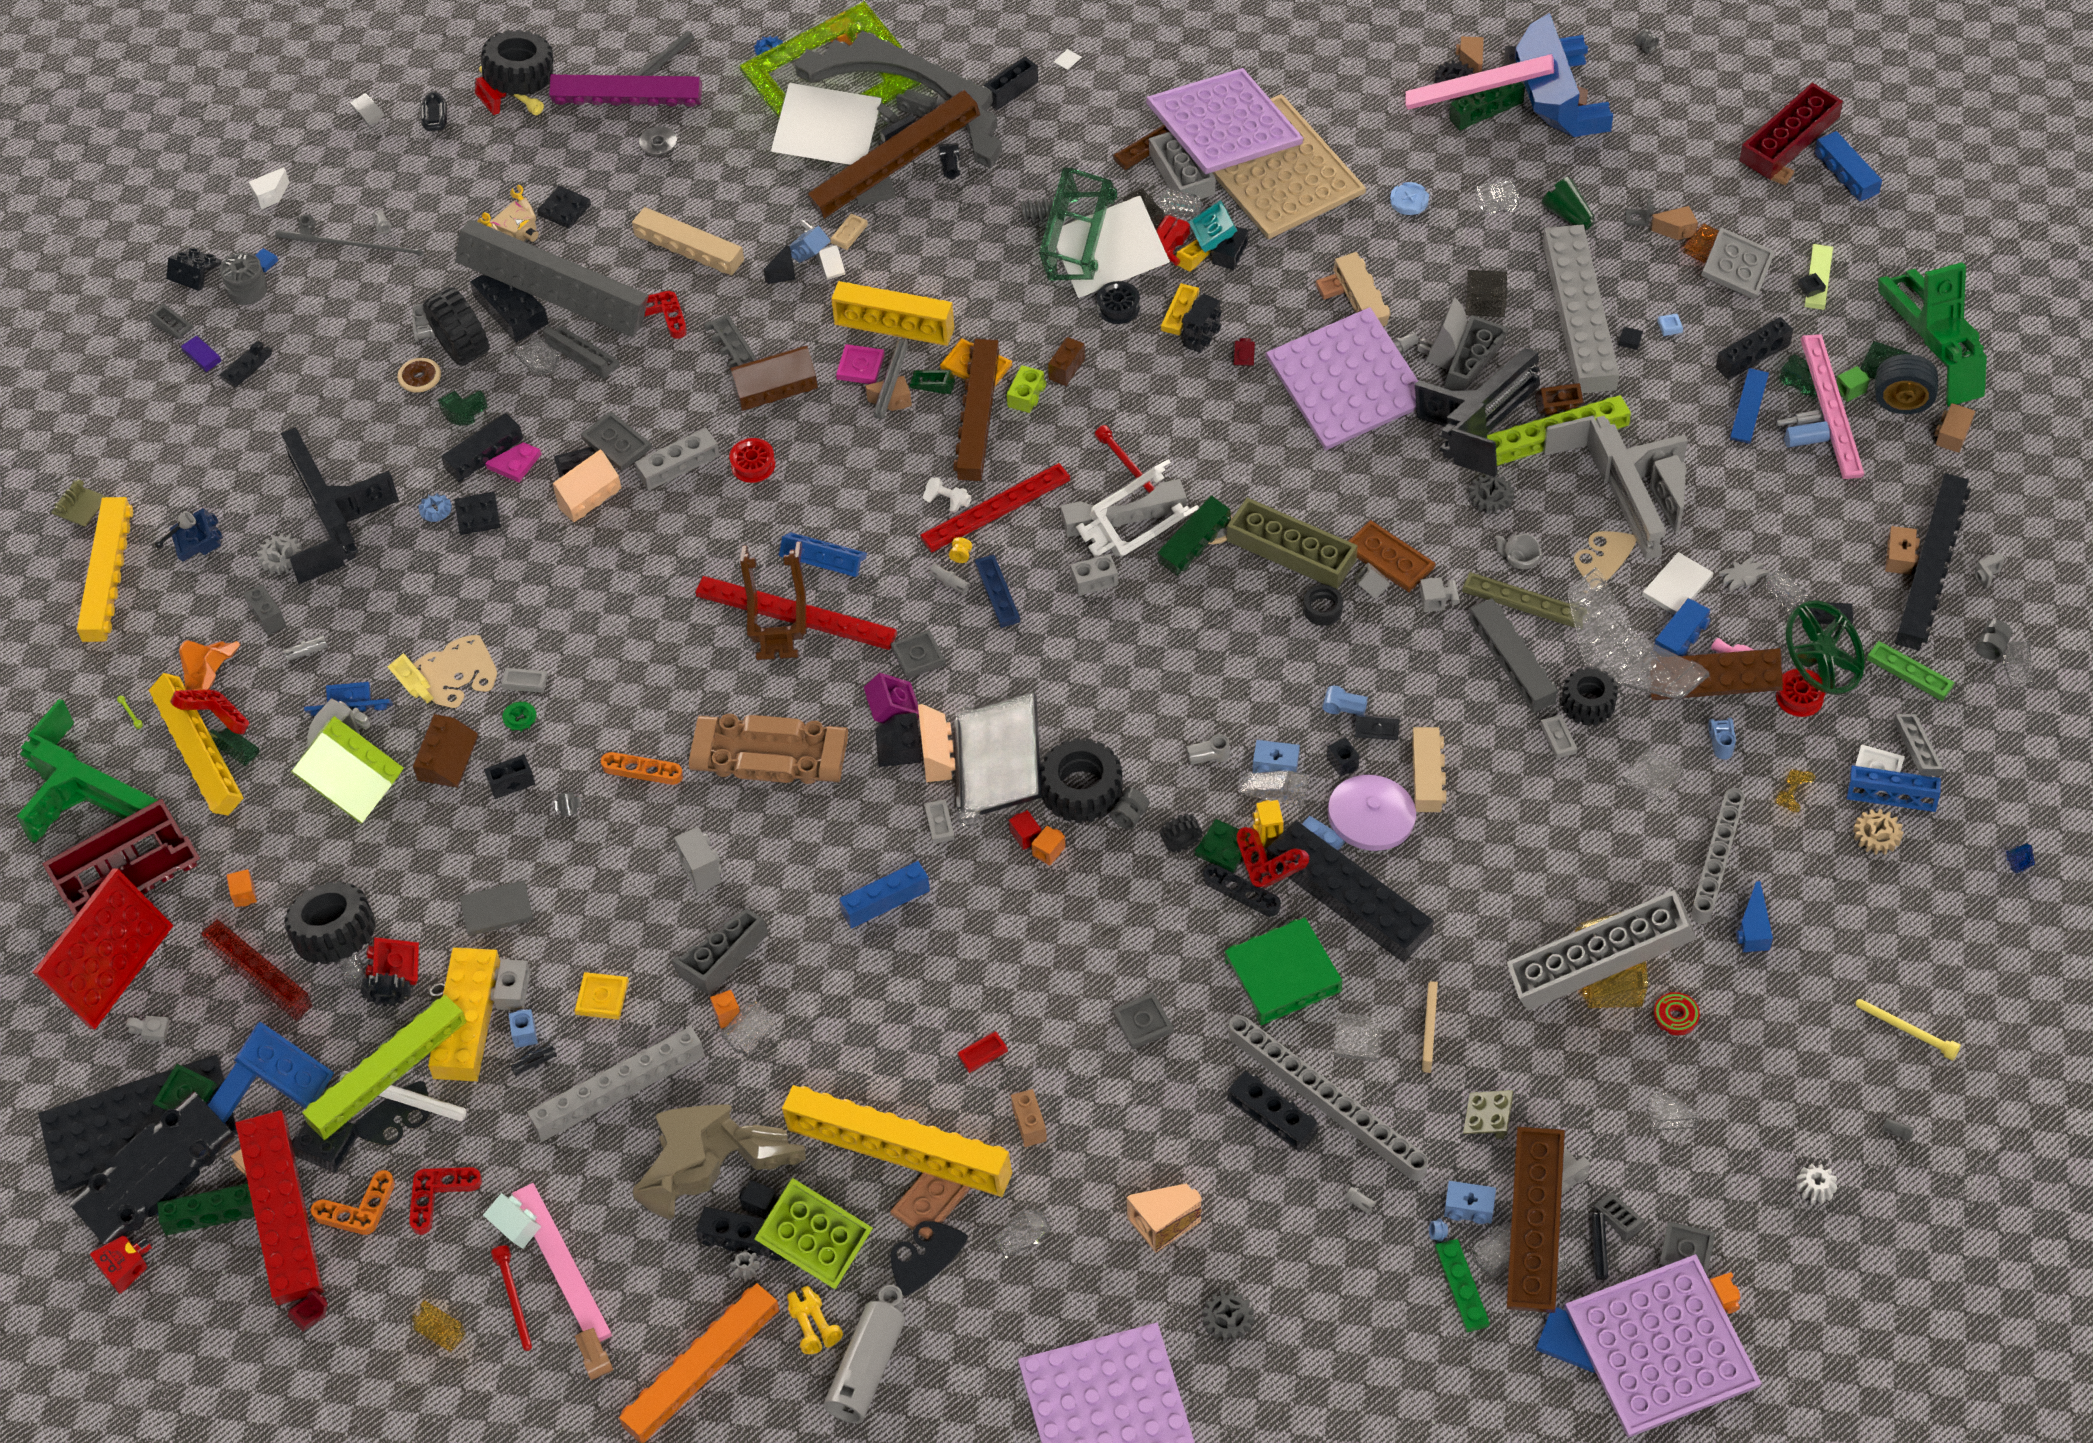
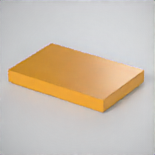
M961 338L940 364L941 369L951 370L953 375L964 380L969 378L970 374H967L968 362H972L969 354L970 347H974V343ZM1000 355L995 386L1012 366L1011 360Z

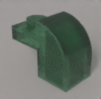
M454 390L438 400L444 417L452 424L459 426L475 423L474 415L488 408L485 395L481 390L464 400Z

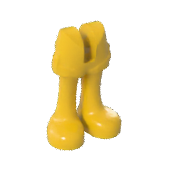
M807 1285L801 1288L804 1297L803 1302L800 1301L795 1291L787 1294L789 1304L787 1310L793 1319H797L804 1334V1339L800 1342V1348L804 1354L809 1355L816 1354L822 1350L821 1341L814 1333L808 1318L809 1315L812 1316L821 1334L822 1341L827 1348L834 1346L840 1341L843 1331L838 1325L829 1326L820 1309L822 1306L821 1298Z

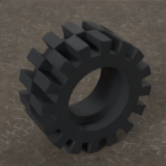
M1184 814L1183 817L1178 815L1176 819L1174 817L1171 818L1172 821H1167L1165 823L1166 826H1162L1160 836L1167 850L1174 853L1176 850L1181 852L1182 849L1187 850L1189 846L1193 847L1194 842L1198 843L1200 841L1199 838L1203 836V831L1192 814Z

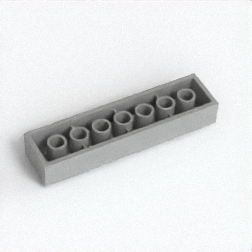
M1673 890L1512 959L1507 964L1518 997L1529 1011L1697 938L1683 901L1677 892Z

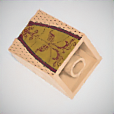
M1187 1183L1132 1194L1127 1197V1219L1156 1253L1201 1222L1202 1198L1198 1191L1192 1190Z

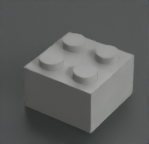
M696 827L674 837L679 861L697 894L722 883L720 874L723 872L718 863L720 858L715 849L711 850L709 846L711 842L706 833L702 834L699 827Z

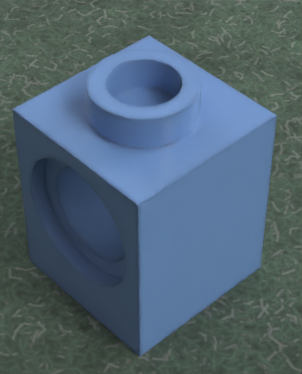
M518 1010L514 1013H509L511 1035L515 1048L538 1044L532 1010Z

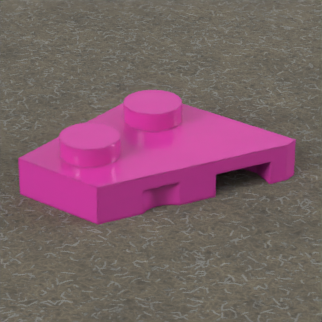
M523 442L487 461L486 467L493 472L520 482L542 455L541 450Z

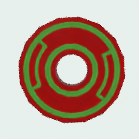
M1670 992L1657 1000L1653 1015L1655 1023L1662 1031L1664 1029L1668 1034L1679 1036L1688 1034L1695 1029L1700 1018V1011L1697 1003L1690 996L1680 992ZM1679 1011L1683 1016L1675 1018L1670 1012Z

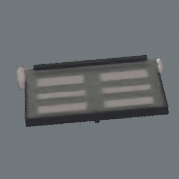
M1029 693L976 710H972L968 706L960 708V714L956 715V720H954L956 800L959 810V823L967 827L976 826L981 822V815L1042 798L1037 696L1035 693Z

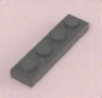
M1895 714L1893 721L1920 775L1942 776L1944 768L1917 715Z

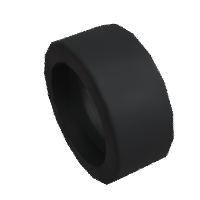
M1329 585L1312 587L1304 596L1303 612L1305 617L1316 625L1327 626L1334 624L1343 613L1342 594L1336 588ZM1322 598L1333 601L1336 607L1328 612H1319L1311 607V603Z

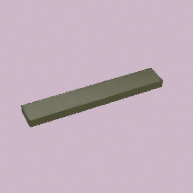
M1469 572L1462 588L1464 593L1486 600L1493 598L1496 603L1583 630L1590 612L1588 609Z

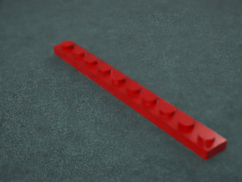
M706 576L702 577L695 591L696 597L747 610L745 587ZM757 591L758 614L793 624L796 622V601ZM806 604V627L887 650L891 649L890 644L894 642L897 636V629Z

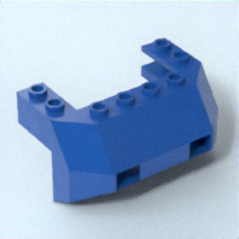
M1548 13L1529 25L1515 50L1517 63L1550 54L1554 58V73L1523 81L1534 112L1549 126L1572 137L1611 132L1613 113L1610 111L1609 102L1578 106L1580 93L1570 67L1586 64L1584 54L1588 53V46L1585 45L1584 36L1559 38L1552 17Z

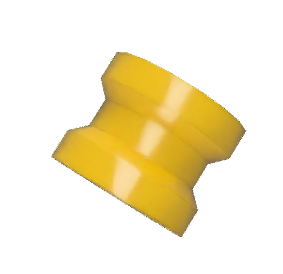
M955 538L949 551L950 559L957 563H966L970 557L969 552L972 550V543L965 538Z

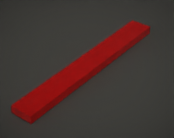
M1058 463L922 533L920 539L932 553L951 543L955 538L963 537L1069 482L1070 475Z

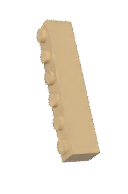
M644 207L632 221L634 235L638 238L650 241L657 246H662L688 259L698 261L705 266L715 268L722 273L732 276L744 261L743 248L649 208Z

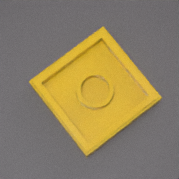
M584 972L575 1007V1015L620 1020L629 983L628 977Z

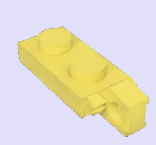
M404 653L387 666L412 696L417 698L420 695L427 704L434 699L427 691L430 687L429 682Z

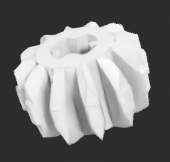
M1811 1164L1808 1169L1805 1167L1801 1169L1800 1175L1796 1179L1798 1184L1796 1189L1797 1192L1802 1193V1200L1810 1198L1811 1204L1817 1200L1822 1205L1825 1199L1828 1201L1832 1199L1833 1194L1837 1190V1185L1835 1184L1837 1179L1836 1176L1831 1175V1168L1823 1170L1822 1164L1818 1168Z

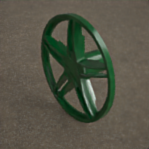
M1807 601L1797 606L1787 620L1786 643L1790 657L1799 673L1809 684L1827 694L1840 695L1854 689L1862 679L1865 657L1861 640L1852 623L1841 611L1823 601ZM1810 608L1823 610L1835 617L1824 632L1809 610ZM1799 615L1803 622L1801 625L1809 637L1810 643L1793 646L1792 629L1794 621ZM1839 622H1840L1841 624H1840L1838 630L1835 632L1834 636L1832 637V636H1831L1832 632L1835 630V628L1838 626V624H1839ZM1844 628L1852 640L1856 659L1836 647V643ZM1818 664L1819 677L1822 678V684L1814 680L1802 665L1812 667ZM1834 664L1854 673L1852 680L1844 687L1835 688Z

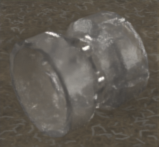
M352 954V957L348 959H341L339 966L341 971L344 972L343 980L345 984L356 985L363 982V979H366L365 971L361 968L362 960L359 955Z

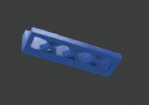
M792 532L782 536L779 551L780 557L789 555L790 550L796 548V542L801 541L802 563L854 577L859 574L861 561L867 557L866 552Z
M1852 765L1847 799L1936 812L1941 793V778ZM1854 787L1864 788L1866 792L1862 794L1853 793ZM1879 791H1885L1888 793V795L1881 797L1878 796L1876 793ZM1906 794L1911 798L1902 800L1898 796ZM1925 797L1933 798L1932 804L1923 803L1920 799Z

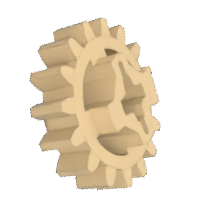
M1870 809L1869 815L1863 812L1861 818H1857L1853 829L1855 833L1854 839L1860 840L1859 847L1866 846V852L1872 849L1875 855L1878 854V851H1882L1885 855L1888 849L1893 852L1895 847L1900 845L1903 831H1901L1902 824H1896L1898 818H1891V812L1885 815L1882 809H1879L1878 813Z

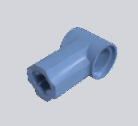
M1329 686L1322 708L1330 714H1338L1342 711L1364 715L1368 697L1346 693L1339 686Z

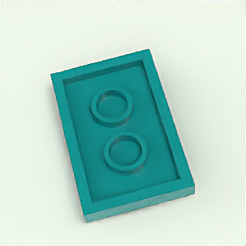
M1221 200L1189 221L1205 253L1216 248L1220 242L1231 238L1238 231Z

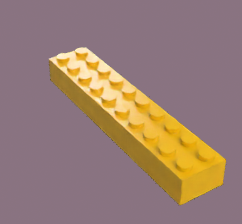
M793 1085L782 1107L788 1131L922 1173L925 1172L929 1175L999 1197H1003L1012 1176L1009 1151H1006L1001 1146L993 1147L986 1145L978 1139L970 1140L955 1132L947 1133L941 1131L936 1126L928 1127L921 1125L913 1119L905 1120L890 1112H879L871 1106L863 1107L848 1099L840 1100L828 1093L814 1092L806 1086L798 1087Z

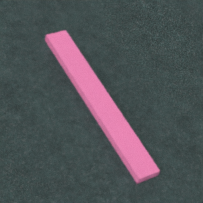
M1550 54L1406 91V107L1409 110L1554 73V58Z
M1822 334L1802 336L1800 340L1824 419L1829 426L1830 439L1842 478H1862L1864 471Z
M534 1183L513 1192L512 1195L522 1203L520 1208L524 1211L527 1208L537 1216L535 1221L541 1228L534 1235V1238L581 1330L585 1331L594 1328L600 1342L611 1337V1331Z

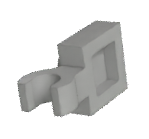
M146 1016L145 1021L130 1017L127 1019L126 1027H129V1033H141L143 1040L165 1041L170 1020L168 1017Z

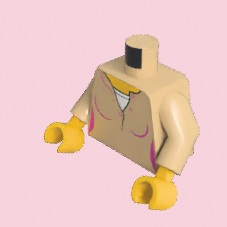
M521 185L516 186L519 193H515L513 188L510 191V195L518 199V202L514 200L492 220L490 215L484 212L481 215L482 218L479 217L477 221L521 241L528 239L534 242L539 235L536 231L535 213L527 198H523V188Z

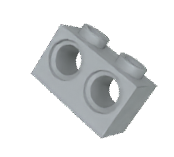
M1110 554L1078 561L1070 565L1071 578L1078 596L1118 585V572Z

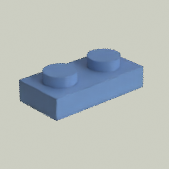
M1311 816L1302 824L1337 850L1345 843L1334 830Z

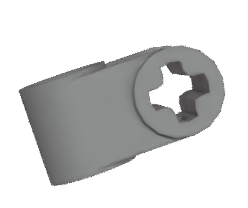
M423 304L415 305L411 311L415 341L419 342L420 339L426 338L436 339L423 311Z

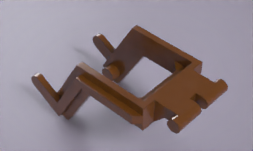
M801 541L796 542V548L790 550L789 555H784V565L791 566L796 593V622L792 626L761 628L758 625V596L752 568L757 566L756 558H750L747 545L742 546L740 565L747 595V636L753 643L760 642L761 652H756V660L775 659L776 653H779L780 659L799 658V650L794 649V640L803 639V636L806 634V589L801 567Z

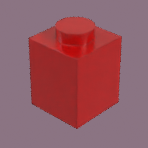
M1029 811L1017 813L1009 819L1010 833L1020 847L1025 850L1032 846L1033 841L1041 833V828Z

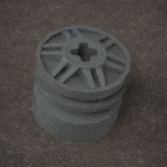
M240 252L227 257L222 262L220 274L225 284L227 295L232 302L239 305L254 304L266 295L268 290L267 281L260 260L255 255Z

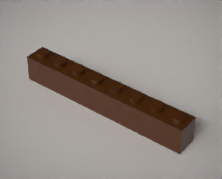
M975 339L974 347H970L969 356L972 362H968L967 374H970V376L965 380V390H967V394L963 395L965 410H961L960 417L963 426L959 427L958 439H961L960 443L956 444L958 459H954V471L957 472L958 480L982 481L1000 353L999 340Z

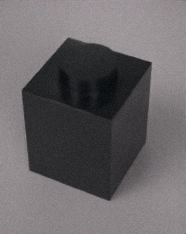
M752 1180L747 1187H743L739 1196L742 1210L763 1219H767L778 1201L776 1190Z

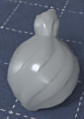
M1526 533L1512 535L1508 542L1502 536H1495L1498 553L1501 556L1507 557L1508 562L1514 568L1529 569L1542 560V552L1534 536Z

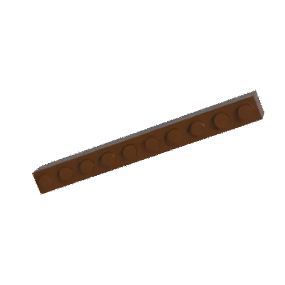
M965 90L954 95L951 99L939 105L912 125H909L835 176L829 178L820 186L814 188L808 193L812 206L825 219L980 116L977 102Z

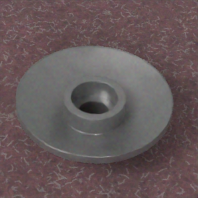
M656 126L642 133L639 144L641 149L647 154L664 155L675 148L677 136L670 128Z

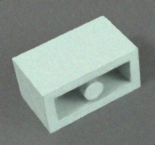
M501 1193L483 1216L513 1243L524 1248L541 1228L535 1221L537 1216L527 1208L525 1211L521 1209L522 1203L513 1195L508 1198Z

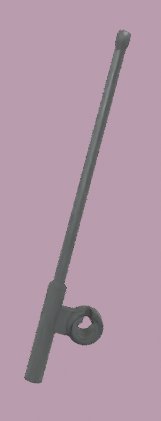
M309 214L300 217L299 233L276 230L275 232L276 238L315 243L327 242L423 255V251L420 248L410 249L313 235L311 233L315 228L314 224H316V221Z

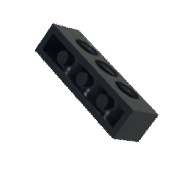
M1778 317L1718 352L1716 369L1727 380H1731L1789 346L1793 328L1783 318Z
M1244 1071L1228 1088L1227 1100L1298 1152H1301L1316 1136L1318 1132V1122L1311 1114H1305L1293 1101H1287L1280 1096L1275 1088H1269L1263 1084L1261 1079L1255 1074L1251 1075ZM1258 1095L1260 1098H1252L1251 1096ZM1276 1108L1278 1111L1273 1112L1269 1109ZM1289 1121H1294V1122H1296L1297 1124L1291 1125V1124H1288L1287 1122H1289Z
M704 1206L696 1229L698 1242L709 1247L714 1245L720 1246L728 1251L739 1250L744 1252L746 1250L751 1255L756 1253V1256H766L773 1261H788L755 1240L756 1235L766 1221L765 1219ZM721 1229H728L725 1233H718ZM743 1234H750L747 1238H741Z

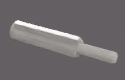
M1822 409L1797 413L1792 418L1777 420L1776 425L1783 426L1796 423L1799 426L1825 421Z

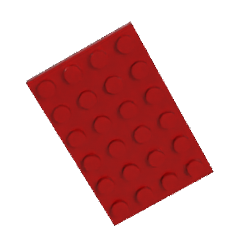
M113 868L32 973L88 1028L95 1030L174 925L119 869Z

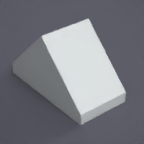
M837 245L824 247L815 255L827 280L845 275Z

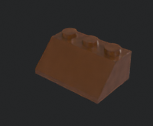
M434 714L413 764L417 781L458 788L478 739V733L453 717Z

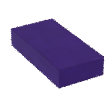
M197 335L181 346L182 351L205 372L222 362L220 356Z

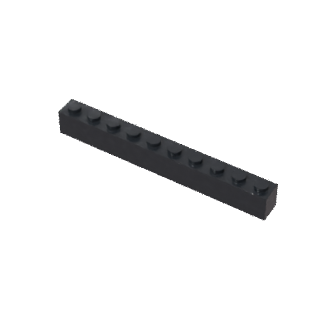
M1944 473L1895 641L1896 645L1920 651L1922 643L1927 644L1930 631H1926L1927 627H1932L1935 615L1931 614V611H1936L1939 599L1935 597L1936 594L1941 595L1944 583L1940 582L1941 578H1946L1949 567L1945 566V563H1950L1953 551L1949 549L1950 546H1955L1958 536L1954 534V531L1959 532L1962 519H1958L1959 515H1964L1967 504L1963 503V500L1968 501L1971 488H1967L1969 479Z

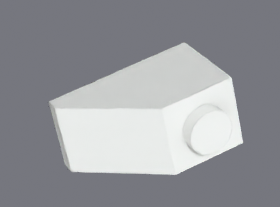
M284 167L249 181L252 194L260 208L264 209L281 200L289 185Z

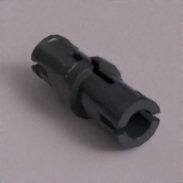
M549 1044L535 1052L530 1051L527 1053V1056L509 1064L514 1075L518 1076L533 1067L535 1069L539 1068V1064L557 1057V1054L552 1044ZM543 1055L542 1057L524 1065V1063Z

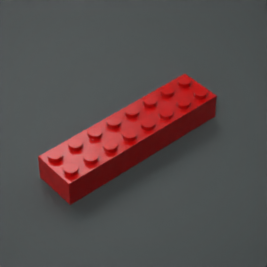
M282 1110L235 1122L272 1299L278 1306L307 1298L308 1292L312 1289L318 1294L324 1293L287 1118Z

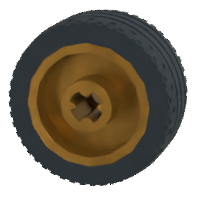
M1901 354L1890 357L1880 364L1875 379V395L1880 406L1893 413L1909 415L1923 412L1934 404L1938 393V372L1930 360L1918 355Z

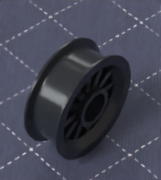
M1124 281L1109 282L1103 285L1097 293V312L1104 321L1112 324H1125L1135 319L1139 314L1140 294L1132 284Z

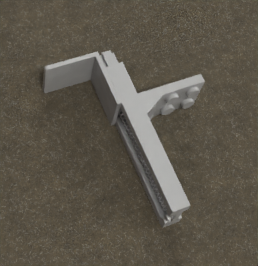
M1593 416L1548 426L1545 434L1544 455L1587 446L1603 481L1609 482L1645 560L1661 556L1660 540L1662 537H1665L1666 530L1641 479L1646 475L1652 474L1655 461L1677 455L1680 461L1684 462L1688 443L1686 436H1676L1626 449L1615 424L1610 425L1608 418L1606 419L1605 416L1597 417L1596 420Z

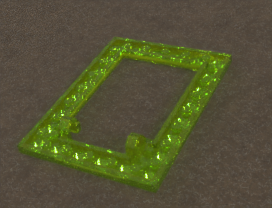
M863 1L740 65V71L780 119L786 94L769 75V72L802 56L806 49L812 51L843 34L851 42H854L856 40V33L860 34L862 30L867 33H873L876 37L884 41L887 40L894 46L903 47L869 5ZM878 72L883 82L860 93V95L881 98V103L885 104L896 98L898 94H904L907 89L911 90L922 83L901 75Z

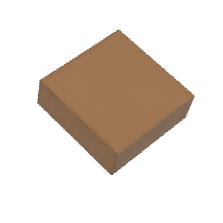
M1784 166L1771 180L1786 186L1793 176L1794 170Z

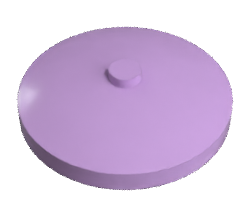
M1360 775L1345 780L1335 788L1329 800L1328 819L1335 833L1348 844L1364 850L1380 851L1396 847L1409 837L1416 820V808L1409 793L1398 783L1381 776Z

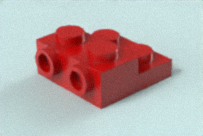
M374 937L372 945L367 947L366 959H370V965L366 967L365 978H368L369 975L375 977L376 973L382 975L388 973L389 976L396 974L399 978L404 977L405 981L410 982V985H416L418 981L419 942Z

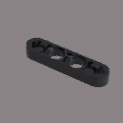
M1209 865L1204 869L1203 881L1214 890L1265 916L1273 917L1280 912L1281 900L1275 894L1253 885L1251 882L1220 866ZM1217 874V877L1209 878V875ZM1229 882H1235L1238 884V887L1231 890L1226 885ZM1248 892H1255L1258 896L1255 899H1248L1245 895ZM1274 903V906H1271L1270 908L1267 907V905Z

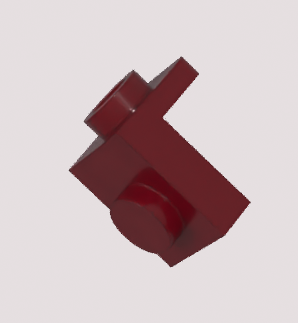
M1239 338V341H1235L1234 366L1254 367L1255 342L1251 341L1250 338Z
M312 1289L308 1292L307 1299L290 1309L287 1316L304 1332L325 1318L328 1303L323 1295L318 1294Z

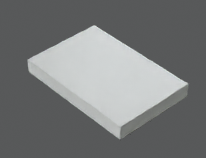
M1678 552L1643 591L1642 596L1675 615L1688 598L1693 600L1711 580L1713 572Z

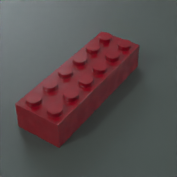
M1812 82L1742 144L1739 161L1771 180L1775 174L1781 171L1784 166L1791 162L1840 117L1843 100Z

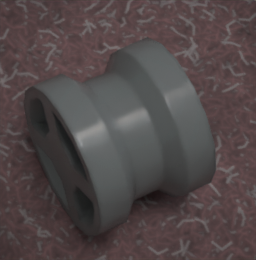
M1648 29L1642 30L1635 39V44L1638 47H1642L1646 53L1652 52L1659 43V38L1655 35L1652 36L1651 31Z

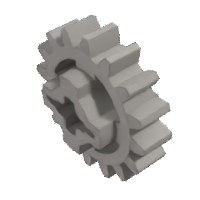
M281 533L279 538L272 535V540L265 539L266 544H260L261 550L257 551L259 563L264 571L269 569L270 574L277 571L278 575H281L282 571L285 570L286 573H289V569L292 568L289 557L302 552L303 548L297 538L292 539L290 534L284 537L283 533Z

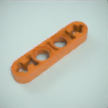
M614 752L606 753L601 758L602 769L607 774L670 785L678 784L683 779L682 768L677 763ZM630 763L637 764L634 770L626 769V766ZM650 767L658 768L657 772L649 774L646 771Z

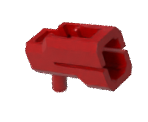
M1166 215L1156 229V232L1169 261L1177 266L1181 260L1173 252L1177 246L1183 245L1190 235V224L1182 219L1177 220L1176 217Z

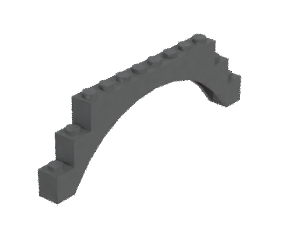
M862 30L851 47L845 42H839L834 39L823 56L817 51L806 49L795 64L796 75L811 83L835 75L852 72H884L901 75L920 82L937 92L946 101L965 90L977 102L980 116L965 125L971 138L975 162L991 169L1003 152L1002 141L992 136L998 127L997 116L987 111L993 103L992 91L987 87L975 84L970 79L958 76L953 71H947L936 63L932 64L921 56L913 55L904 48L894 46L891 42L884 41L873 33H867Z

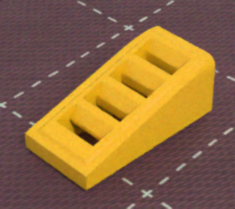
M1196 239L1177 252L1176 257L1181 260L1178 266L1190 272L1210 254L1211 250L1205 253Z

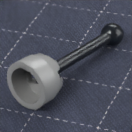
M188 511L180 514L177 519L178 525L161 540H157L155 547L161 548L163 543L180 528L189 529L195 525L196 520L194 516Z

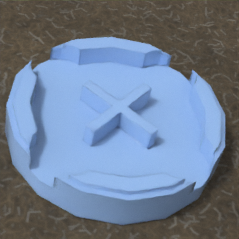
M1405 182L1399 187L1398 185L1395 186L1391 191L1390 203L1392 208L1401 214H1419L1428 206L1429 194L1420 184Z

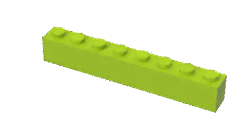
M446 995L435 1000L426 1011L418 1014L409 1025L400 1029L387 1043H383L374 1054L362 1060L357 1068L345 1074L342 1080L334 1087H330L317 1101L310 1103L302 1112L307 1124L320 1137L326 1140L466 1023L463 1011Z

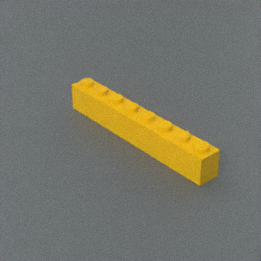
M105 497L101 500L77 625V632L82 642L107 641L108 633L112 631L111 617L115 614L114 600L118 598L117 584L121 582L120 568L124 565L123 552L127 549L126 536L130 533L129 520L133 516V507L129 505L126 497Z
M163 673L149 689L153 702L158 707L169 733L173 736L177 748L184 757V762L188 765L192 777L196 780L201 794L207 801L208 808L215 814L229 816L244 798L198 711L180 710L170 703L175 691L186 690L180 677Z

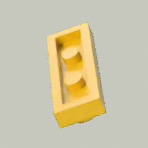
M1180 283L1161 324V331L1180 336L1183 330L1182 318L1185 313L1192 309V305L1199 295L1198 287Z

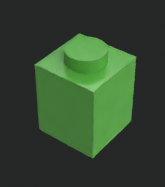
M1856 366L1838 375L1836 383L1840 395L1848 402L1867 392L1870 379L1865 372Z

